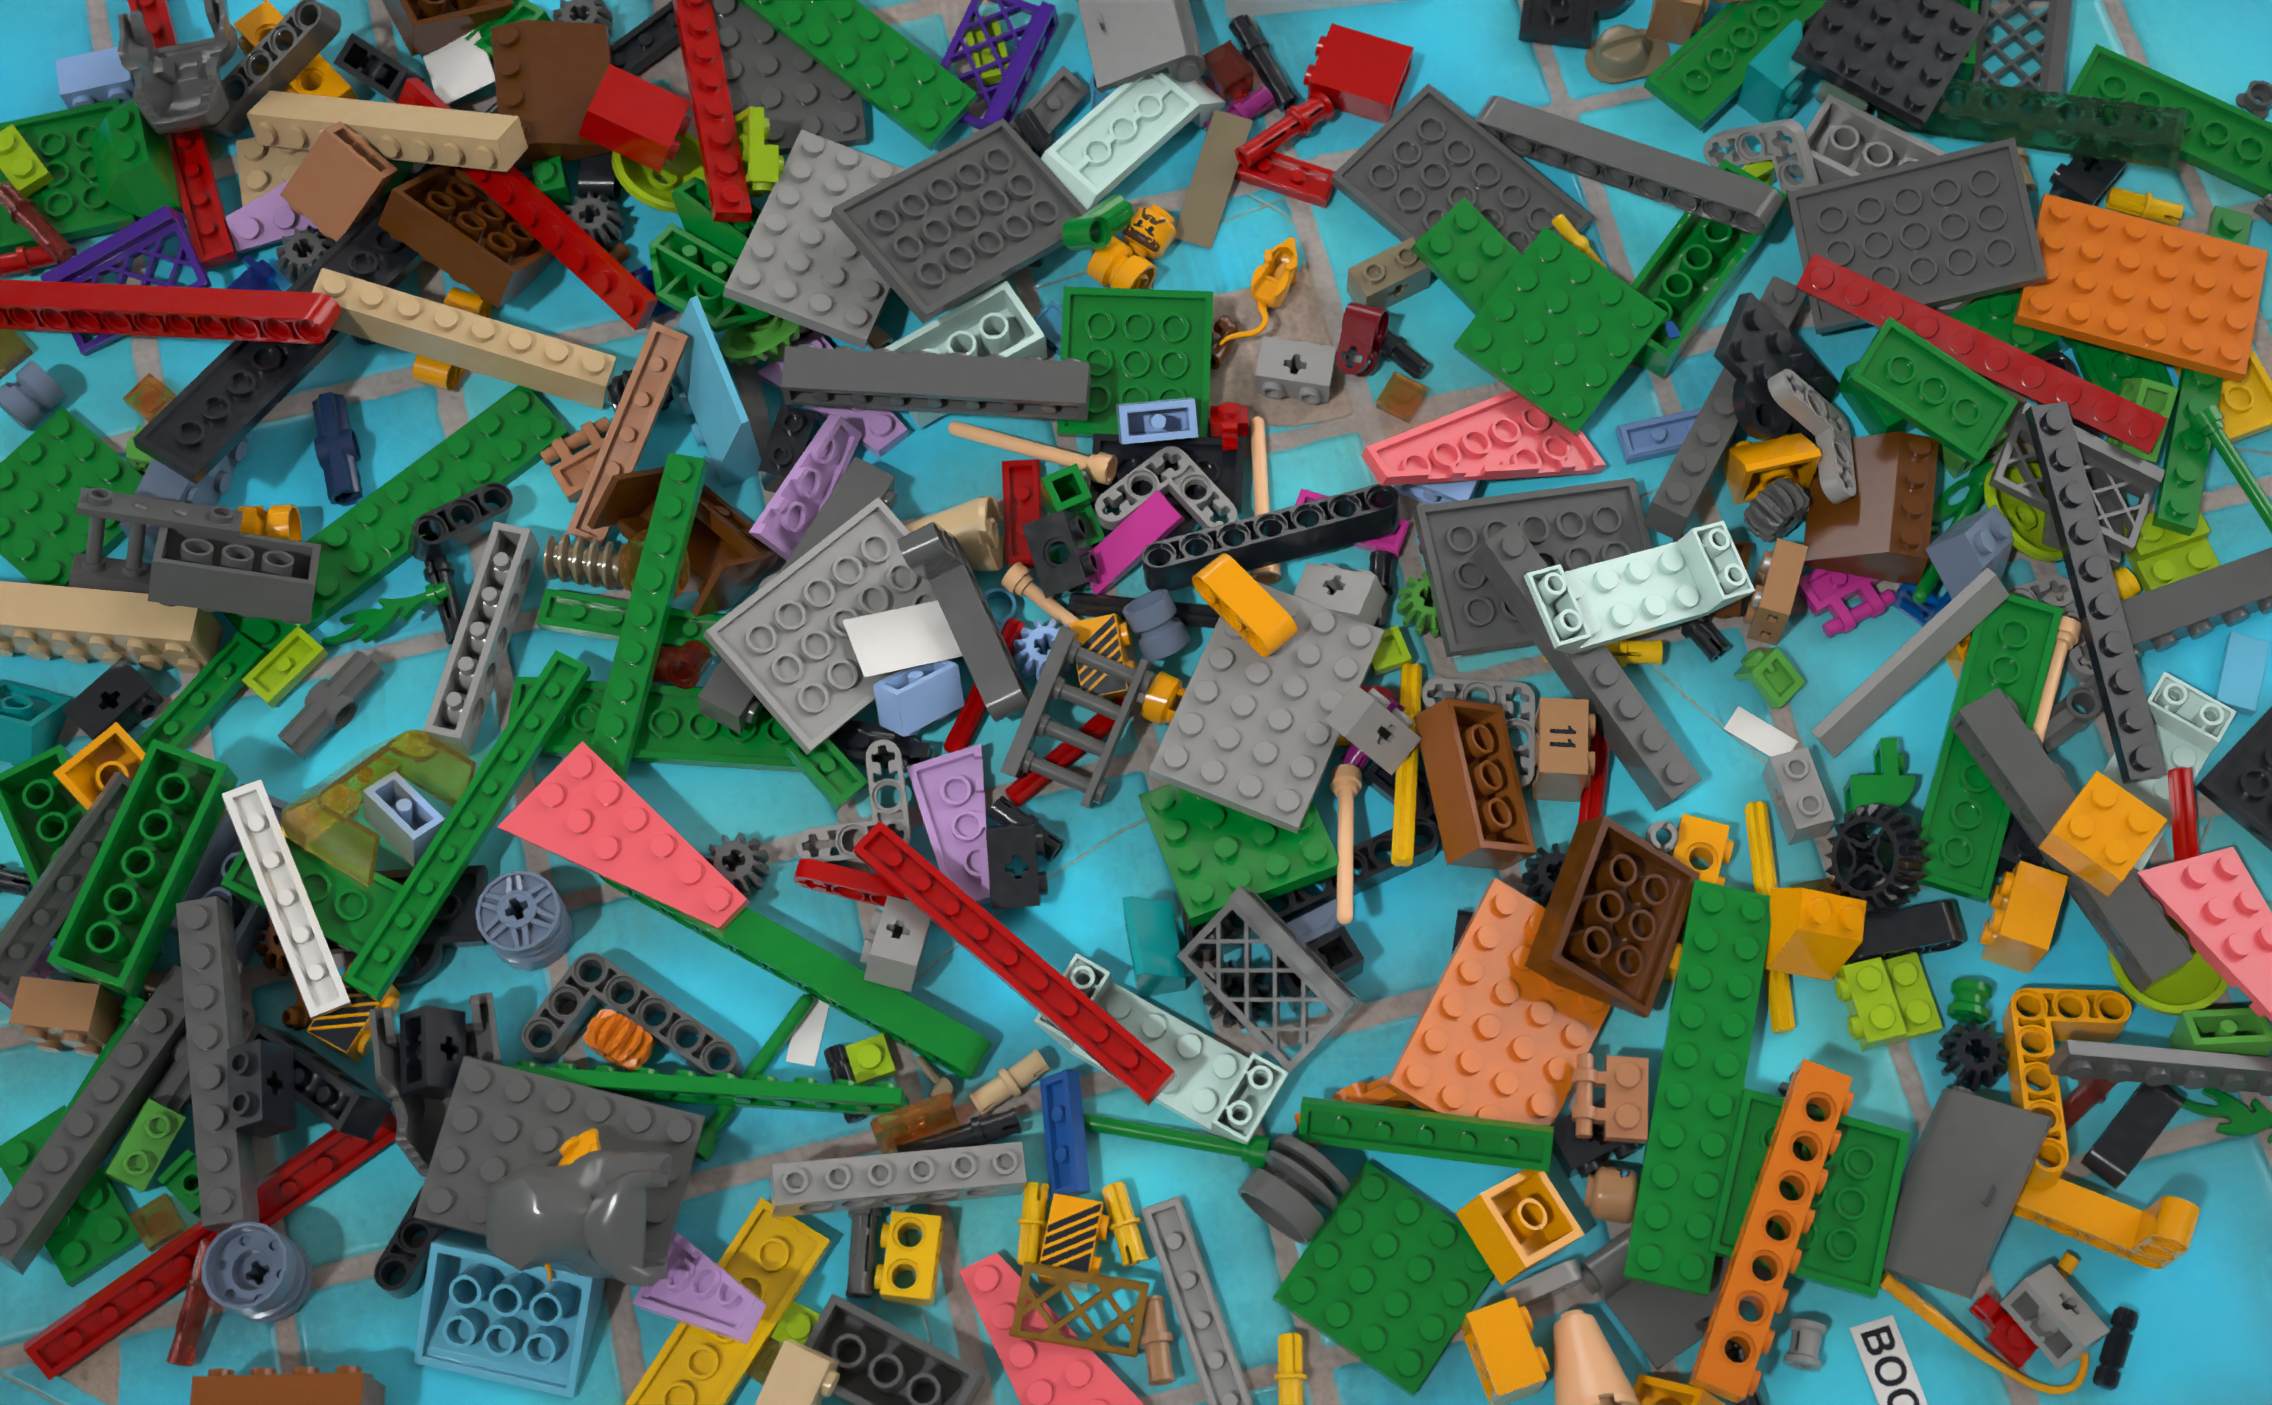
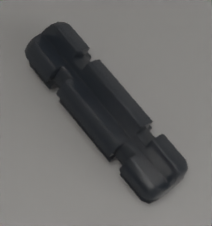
M837 1044L826 1048L824 1056L828 1067L832 1068L829 1072L833 1084L835 1080L839 1079L856 1082L850 1064H847L849 1058L844 1045ZM843 1113L848 1124L856 1123L867 1117L866 1114Z
M2119 1306L2113 1312L2110 1321L2113 1327L2109 1329L2110 1332L2105 1337L2098 1360L2101 1365L2096 1367L2092 1379L2093 1383L2100 1388L2113 1391L2118 1387L2121 1378L2119 1370H2121V1367L2124 1368L2133 1335L2130 1332L2136 1329L2139 1319L2138 1313L2131 1309Z

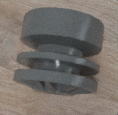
M1279 1134L1274 1141V1147L1277 1152L1267 1150L1264 1154V1160L1274 1174L1254 1168L1238 1189V1195L1253 1212L1277 1231L1300 1244L1308 1245L1324 1223L1323 1217L1313 1205L1316 1204L1325 1209L1334 1210L1338 1202L1334 1195L1343 1197L1348 1191L1350 1184L1345 1176L1321 1152L1290 1135Z

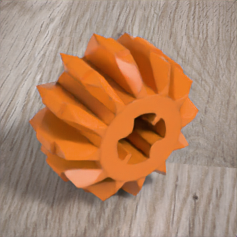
M600 1009L596 1017H593L586 1028L588 1029L583 1035L584 1042L588 1048L595 1051L596 1054L606 1059V1061L627 1072H634L636 1068H641L643 1063L646 1064L652 1055V1049L656 1045L651 1034L645 1031L643 1027L612 1009Z

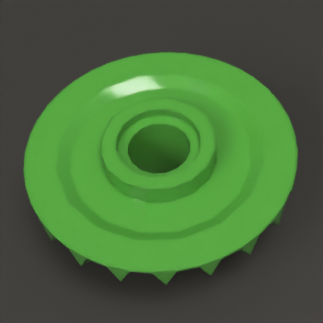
M771 314L767 318L728 329L720 341V351L729 363H737L738 366L746 363L751 365L760 359L766 363L775 362L784 357L785 347H792L791 342L799 339L800 333L805 331L806 327Z

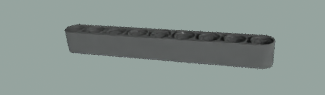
M1491 96L1474 120L1515 154L1748 233L1762 234L1782 203V197L1779 192L1767 184L1500 96Z

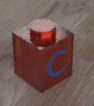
M1231 40L1203 55L1206 69L1201 79L1209 89L1226 102V106L1234 100H1242L1253 91L1254 70Z

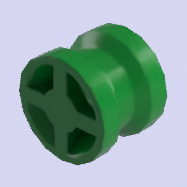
M1971 979L1952 981L1950 991L1954 997L1953 1002L1947 1008L1948 1017L1963 1023L1973 1020L1977 1024L1987 1023L1990 1012L1986 1006L1987 1001L1992 998L1993 988L1984 982Z

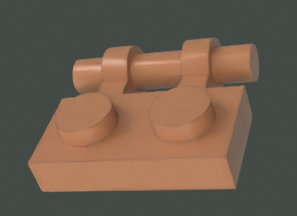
M605 416L594 423L589 420L580 425L581 430L563 440L561 437L550 442L552 446L539 453L546 466L558 459L561 460L560 463L549 469L569 503L581 497L604 441L601 435L607 433L610 426ZM587 443L591 444V446L576 453L575 455L571 454L572 451L580 448L581 446Z
M1577 1054V1069L1573 1070L1572 1083L1576 1085V1105L1572 1107V1121L1576 1122L1575 1136L1577 1138H1592V1124H1604L1603 1141L1644 1144L1647 1142L1649 1058L1606 1056L1605 1071H1597L1594 1069L1593 1054ZM1593 1087L1604 1088V1108L1593 1106Z

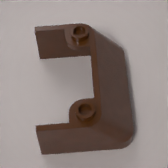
M664 467L613 475L587 525L591 529L616 525L621 529V534L628 540L637 543L645 541ZM703 484L683 564L703 580L698 589L700 597L691 611L695 617L731 609L775 565L780 556L751 535L749 531L753 524L705 484Z

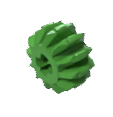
M1425 570L1421 574V581L1410 576L1407 580V588L1399 590L1398 599L1401 602L1397 604L1398 615L1405 616L1403 618L1405 628L1416 625L1415 633L1418 637L1426 629L1435 638L1438 636L1440 627ZM1427 602H1433V607H1427Z

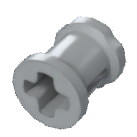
M1791 1319L1788 1326L1792 1330L1789 1353L1784 1355L1783 1364L1803 1371H1821L1822 1362L1818 1360L1821 1337L1826 1335L1827 1326L1807 1319Z

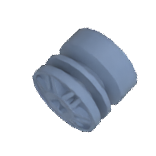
M517 870L502 874L490 882L480 895L475 912L478 929L502 962L514 969L535 971L549 967L563 956L571 944L574 930L571 913L551 883L537 873ZM523 910L524 917L518 920L517 913Z
M252 1221L234 1224L219 1233L208 1246L201 1265L202 1283L209 1297L239 1316L262 1324L282 1321L295 1313L306 1300L313 1281L312 1264L304 1249L268 1225Z

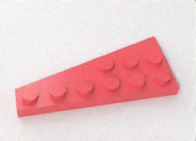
M1512 390L1367 446L1361 455L1382 486L1599 474L1606 466L1581 430L1574 436Z
M583 741L497 826L504 832L524 839L541 849L561 856L578 866L635 890L650 899L659 901L720 931H723L750 903L744 895Z
M2234 847L2138 871L2141 886L2160 903L2165 913V919L2171 916L2187 933L2186 941L2232 989L2237 985L2253 1002L2249 1007L2259 1018L2265 1015L2272 1022V912Z
M997 1252L959 1270L1021 1405H1144L1092 1350L1009 1336V1331L1013 1324L1021 1277ZM1031 1288L1036 1297H1038L1039 1295ZM1026 1297L1025 1305L1031 1302L1028 1297ZM1045 1302L1041 1303L1054 1322L1061 1319ZM1036 1308L1023 1316L1021 1329L1042 1332L1049 1327ZM1067 1324L1060 1328L1064 1336L1079 1338Z

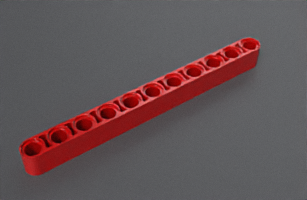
M0 280V329L320 344L325 341L342 312L340 305L335 299L327 294L316 292Z

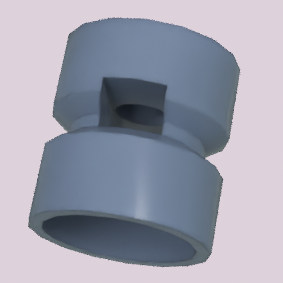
M31 360L15 374L17 380L15 383L6 382L0 387V407L26 431H29L43 418L42 410L44 408L52 410L67 396L53 378Z
M1158 589L1146 593L1131 601L1122 611L1131 631L1140 633L1137 636L1138 646L1145 660L1156 661L1168 657L1181 650L1190 642V636L1184 623L1180 618L1173 617L1176 614L1177 608L1166 589Z

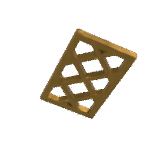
M1024 1261L1014 1319L1009 1336L1136 1358L1138 1356V1343L1149 1282ZM1035 1273L1052 1276L1057 1284L1036 1297L1029 1287L1030 1275ZM1075 1280L1094 1283L1098 1286L1100 1292L1080 1305L1067 1285ZM1118 1288L1139 1291L1137 1303L1125 1312L1111 1294ZM1062 1290L1075 1309L1054 1322L1041 1303ZM1026 1297H1028L1031 1302L1025 1305ZM1103 1298H1106L1118 1317L1098 1330L1085 1311ZM1034 1308L1037 1309L1049 1326L1042 1332L1021 1329L1023 1316ZM1134 1315V1320L1132 1324L1129 1318ZM1077 1316H1080L1092 1335L1086 1339L1068 1337L1062 1334L1060 1328ZM1124 1323L1131 1333L1129 1347L1109 1344L1103 1336Z

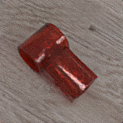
M696 640L686 641L681 647H661L652 682H671L681 689L694 687L712 663L710 649L704 643Z

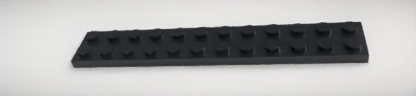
M418 163L410 170L402 184L441 165ZM391 191L383 196L286 291L312 292L322 268L391 289L397 287L424 259L415 250L393 239L389 232L378 226ZM332 329L325 341L320 344L234 340L133 438L135 448L197 485L348 334Z

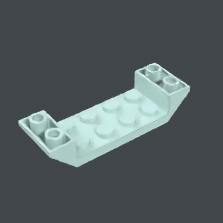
M1168 68L1120 85L1044 152L1041 161L1088 212L1097 206V203L1187 123L1193 121L1201 128L1205 122L1212 118L1214 110H1221L1226 106V102L1199 79L1191 82H1179L1171 76Z
M1724 520L1693 528L1674 543L1566 572L1563 571L1561 564L1524 575L1554 648L1568 654H1575L1699 619L1755 592Z
M2164 671L2147 697V702L2166 773L2173 768H2190L2193 773L2194 782L2207 757L2220 742L2237 711ZM2114 751L2101 774L2168 819L2133 866L2138 872L2145 870L2146 863L2171 822L2168 776L2166 775L2160 779L2123 784Z
M1076 953L1062 975L1175 1070L1176 1077L1154 1101L1213 1135L1248 1144L1289 1072L1255 1053H1252L1248 1059L1112 982L1111 972ZM1038 1013L1034 1020L1038 1027L1072 1055L1113 1077L1044 1016Z

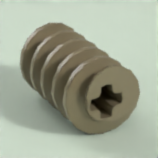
M564 533L559 543H556L554 535H551L544 552L543 571L549 580H556L559 577L562 582L567 583L574 579L578 585H585L589 581L592 587L599 588L604 585L607 590H615L618 586L621 587L628 572L629 547L628 544H622L619 552L614 553L613 542L607 541L604 550L600 551L599 540L595 538L592 539L589 548H585L583 536H578L574 546L570 545L569 534Z

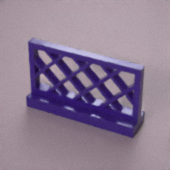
M971 0L940 65L949 71L952 63L967 58L971 71L956 77L963 83L976 79L981 90L977 92L978 100L976 102L985 99L988 108L983 119L966 112L958 121L959 123L982 130L1003 118L1008 124L1014 119L1059 25L1055 5L1042 1L1040 6L1023 0H987L996 3L1000 11L981 18L978 9L983 0ZM1020 12L1032 16L1028 24L1016 29L1013 28L1009 19L1010 16ZM1004 19L1009 32L990 39L985 26ZM981 28L986 41L967 48L964 42L966 33ZM1014 40L1017 47L1014 54L999 59L994 47L1002 42ZM990 48L995 61L976 68L971 54L980 53L982 50ZM1009 63V65H1008V67H1007V69H1006V71H1005L1004 68H1003V65ZM999 68L1002 75L1000 83L985 89L979 75Z
M168 205L159 208L40 275L42 281L101 283L103 276L112 272L119 274L116 284L126 285L127 279L130 277L142 281L141 285L151 286V284L158 286L181 287L177 286L182 267L185 266L192 268L198 278V281L187 287L209 288L212 286L185 230L188 226L183 216ZM177 235L181 245L176 258L163 255L162 251L166 241ZM142 254L151 257L144 276L130 272L134 259ZM159 260L174 263L168 282L153 279ZM71 332L80 353L84 356H88L124 336L98 334V337L87 342L83 333Z

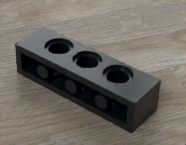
M257 1022L245 1043L262 1039L294 1049L295 1101L337 1131L372 1141L392 1105L292 1034Z

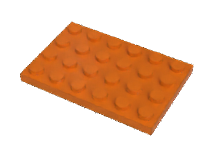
M2044 193L2040 201L2035 229L2047 282L2021 287L2014 324L2241 383L2247 371L2268 256L2267 250Z
M1497 878L1489 882L1385 1084L1386 1088L1428 1112L1545 1126L1555 1122L1573 1085L1572 1076L1573 1070L1577 1069V1054L1589 1052L1611 1005L1558 986L1525 966L1546 908Z

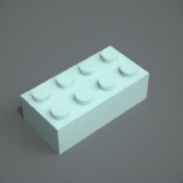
M1007 280L885 347V349L892 352L903 353L922 350L930 354L941 355L960 352L968 356L986 357L990 354H998L1006 358L1016 359L1036 356L1044 360L1048 357L1044 333ZM908 411L919 429L947 414Z

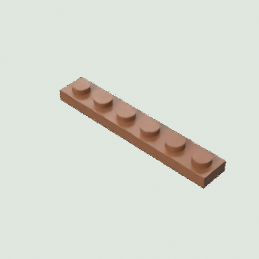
M652 322L566 530L567 533L576 537L583 536L585 541L590 543L592 539H598L599 547H604L612 526L591 529L587 524L612 476L635 472L690 340L689 336L657 322Z

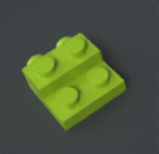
M749 106L734 116L749 197L760 198L765 197V193H771L774 184L778 183L779 174H783L784 160L783 156L779 155V145L764 144V140H768L770 132L769 119L764 118V107Z
M2200 509L2196 529L2191 536L2152 526L2154 512L2150 514L2146 512L2134 549L2129 554L2124 552L2144 592L2221 566L2207 540L2211 530ZM2123 523L2122 536L2126 538L2128 531Z
M1917 952L1886 960L1878 957L1844 965L1836 974L1837 978L1834 979L1835 992L1838 1000L1846 1004L1850 1016L1847 1017L1848 1031L1853 1041L1858 1040L1862 1052L1937 1034L1942 1031L1943 1026Z

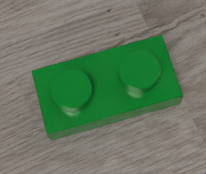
M829 738L808 755L795 741L785 750V755L837 811L868 784V780Z

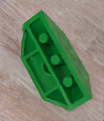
M133 97L123 101L105 116L90 139L101 198L140 218L151 214L165 205H168L175 211L181 209L167 134L159 135L153 130L135 105Z
M694 177L673 189L671 196L684 230L738 260L762 211L751 204L752 216L750 222H713L707 185L704 180Z
M673 223L649 244L655 293L659 301L683 314L690 298L698 296L711 330L716 333L758 321L771 315L723 296L727 281L738 261L734 257Z

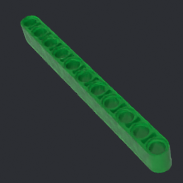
M599 875L603 881L618 891L880 1034L884 1033V1036L919 1055H923L924 1058L969 1081L973 1079L992 1047V1043L976 1031L896 988L864 980L865 971L747 907L723 931H720L672 907L650 899L635 890Z

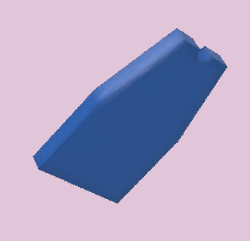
M1672 321L1665 322L1669 340L1680 337L1675 324Z

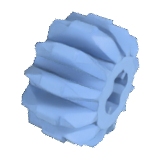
M1051 618L1047 626H1042L1041 622L1036 619L1034 621V630L1023 627L1020 631L1023 639H1018L1014 642V650L1018 652L1014 656L1015 664L1018 667H1023L1022 673L1026 679L1036 674L1038 682L1060 629H1057L1056 620ZM1046 649H1049L1047 655H1042L1045 653ZM1067 663L1063 674L1070 676L1072 666L1070 663Z

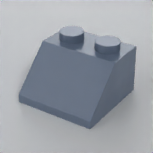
M1997 505L1957 520L1925 549L1952 599L1986 568L1993 571L2002 581L2014 538L2011 535L2009 521L2000 513Z

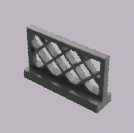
M1982 0L1981 16L1985 17L1986 21L1980 29L1977 38L1976 59L1968 112L2043 116L2042 124L2057 125L2072 0H2007L2012 6L2000 14L1990 6V0ZM2032 1L2049 2V8L2037 16L2026 6ZM2019 11L2028 22L2015 30L2006 19ZM1999 25L2008 36L1995 44L1986 33ZM2036 27L2045 38L2032 46L2023 35ZM2015 41L2025 52L2012 60L2002 49ZM1995 55L2004 66L1991 74L1982 63ZM2032 57L2041 68L2028 76L2019 65ZM2012 71L2021 82L2008 90L1998 79ZM1980 75L1984 78V80H1982L1981 82ZM1990 85L2001 95L1994 101L1977 100L1978 93ZM2028 87L2038 97L2037 104L2021 103L2015 95Z
M2025 402L2007 424L2005 432L2008 434L1988 485L2052 516L2048 499L2043 496L2039 486L2044 485L2043 479H2035L2027 465V462L2037 460L2036 453L2023 456L2016 443L2017 438L2031 444L2034 448L2025 411L2035 405ZM2073 425L2086 473L2100 478L2105 486L2096 490H2092L2090 486L2104 542L2129 554L2135 547L2154 489L2162 482L2165 470ZM2017 466L2024 482L2017 484L2004 478L2005 469ZM2124 490L2138 497V504L2127 507L2119 491ZM2109 494L2117 511L2105 514L2096 497ZM2121 517L2128 531L2126 538L2113 531L2109 523L2110 520Z
M1239 886L1229 896L1230 900L1187 944L1177 957L1289 1073H1293L1330 1033L1364 1002L1251 887ZM1233 912L1244 921V939H1224V921ZM1216 930V939H1208ZM1252 930L1261 939H1252ZM1252 943H1266L1269 946L1273 955V968H1252ZM1202 944H1216V968H1202L1191 955ZM1224 944H1244V968H1224ZM1280 959L1289 968H1280ZM1208 973H1216V981ZM1224 973H1244V997H1230L1224 991ZM1252 973H1273V997H1252ZM1280 973H1295L1301 979V997H1280ZM1308 988L1317 997H1308ZM1236 1002H1244L1245 1011ZM1252 1002H1273V1026H1258L1252 1020ZM1280 1002H1301V1027H1280ZM1308 1002H1323L1335 1015L1323 1027H1308ZM1264 1031H1273V1040ZM1280 1031H1301V1050L1292 1059L1280 1049ZM1309 1031H1318L1309 1041Z

